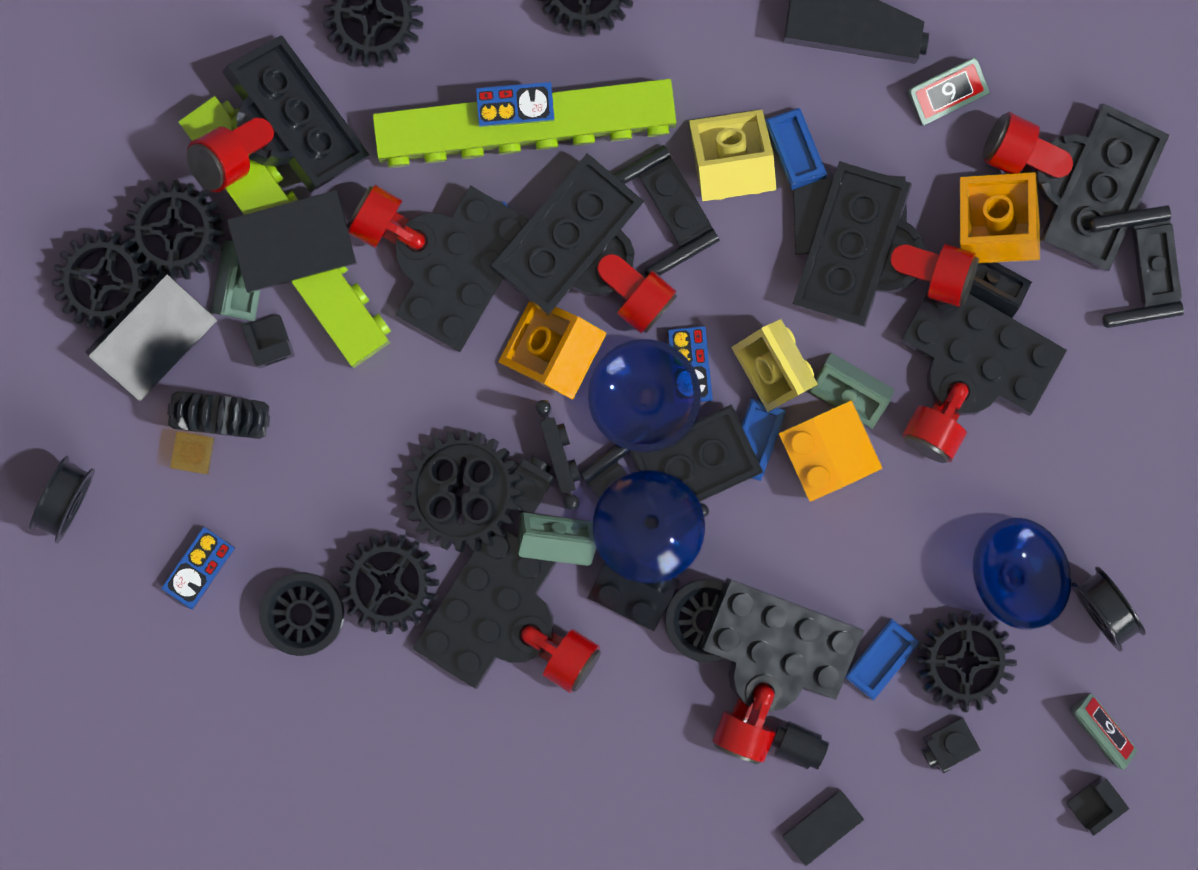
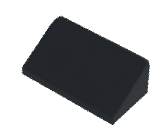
M997 262L978 263L969 294L1013 318L1019 310L1032 281Z

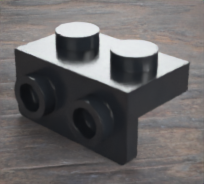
M613 547L587 598L655 631L673 597L679 580L665 569L653 567L639 560L633 553Z

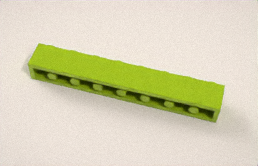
M671 79L554 92L552 93L554 121L479 127L477 102L373 114L378 159L380 163L387 162L388 168L409 166V159L424 158L425 163H439L447 161L446 155L461 153L462 159L483 157L485 150L498 149L500 155L519 153L521 152V146L536 145V150H548L558 148V142L573 140V146L594 144L595 137L610 136V141H624L632 139V133L647 131V137L670 134L669 129L676 128L677 124Z
M214 96L178 122L193 141L219 126L226 127L232 131L231 121L235 109L228 100L221 103ZM249 159L250 170L248 175L226 188L244 215L298 200L293 191L286 195L278 183L283 180V177L275 166L261 165ZM347 267L292 281L351 367L356 368L391 343L386 336L391 332L390 328L379 313L372 317L367 310L365 304L370 300L359 284L355 283L350 286L343 276L348 271Z

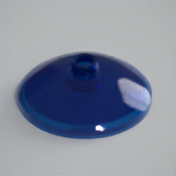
M632 340L612 349L596 366L589 384V408L599 430L613 443L637 452L658 451L678 442L693 426L701 404L700 382L690 361L676 348L657 340ZM646 390H650L654 394V399L650 404H644L641 401V394Z
M639 471L621 477L606 489L594 511L592 532L600 556L614 572L635 582L658 583L678 576L693 563L704 541L705 518L697 497L682 481L663 472ZM654 517L658 522V527L653 530L648 529L644 524L645 518Z
M1009 518L989 527L979 539L973 556V577L981 600L997 619L1017 629L1032 630L1052 623L1061 615L1070 597L1071 570L1062 546L1051 532L1032 520Z

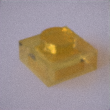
M177 431L170 468L209 475L215 438Z

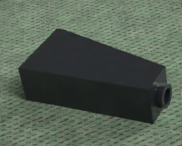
M790 0L783 43L915 64L920 54L926 55L929 33L923 32L924 21L880 0Z

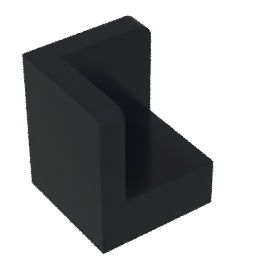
M274 315L254 323L247 322L242 324L256 367L263 368L295 356L280 315Z
M1099 776L1067 801V806L1087 832L1093 836L1130 809L1108 779L1103 776Z

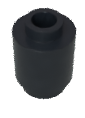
M788 721L785 727L781 725L777 727L771 746L776 748L775 756L805 769L812 767L818 770L826 755L829 742L823 740L821 734Z

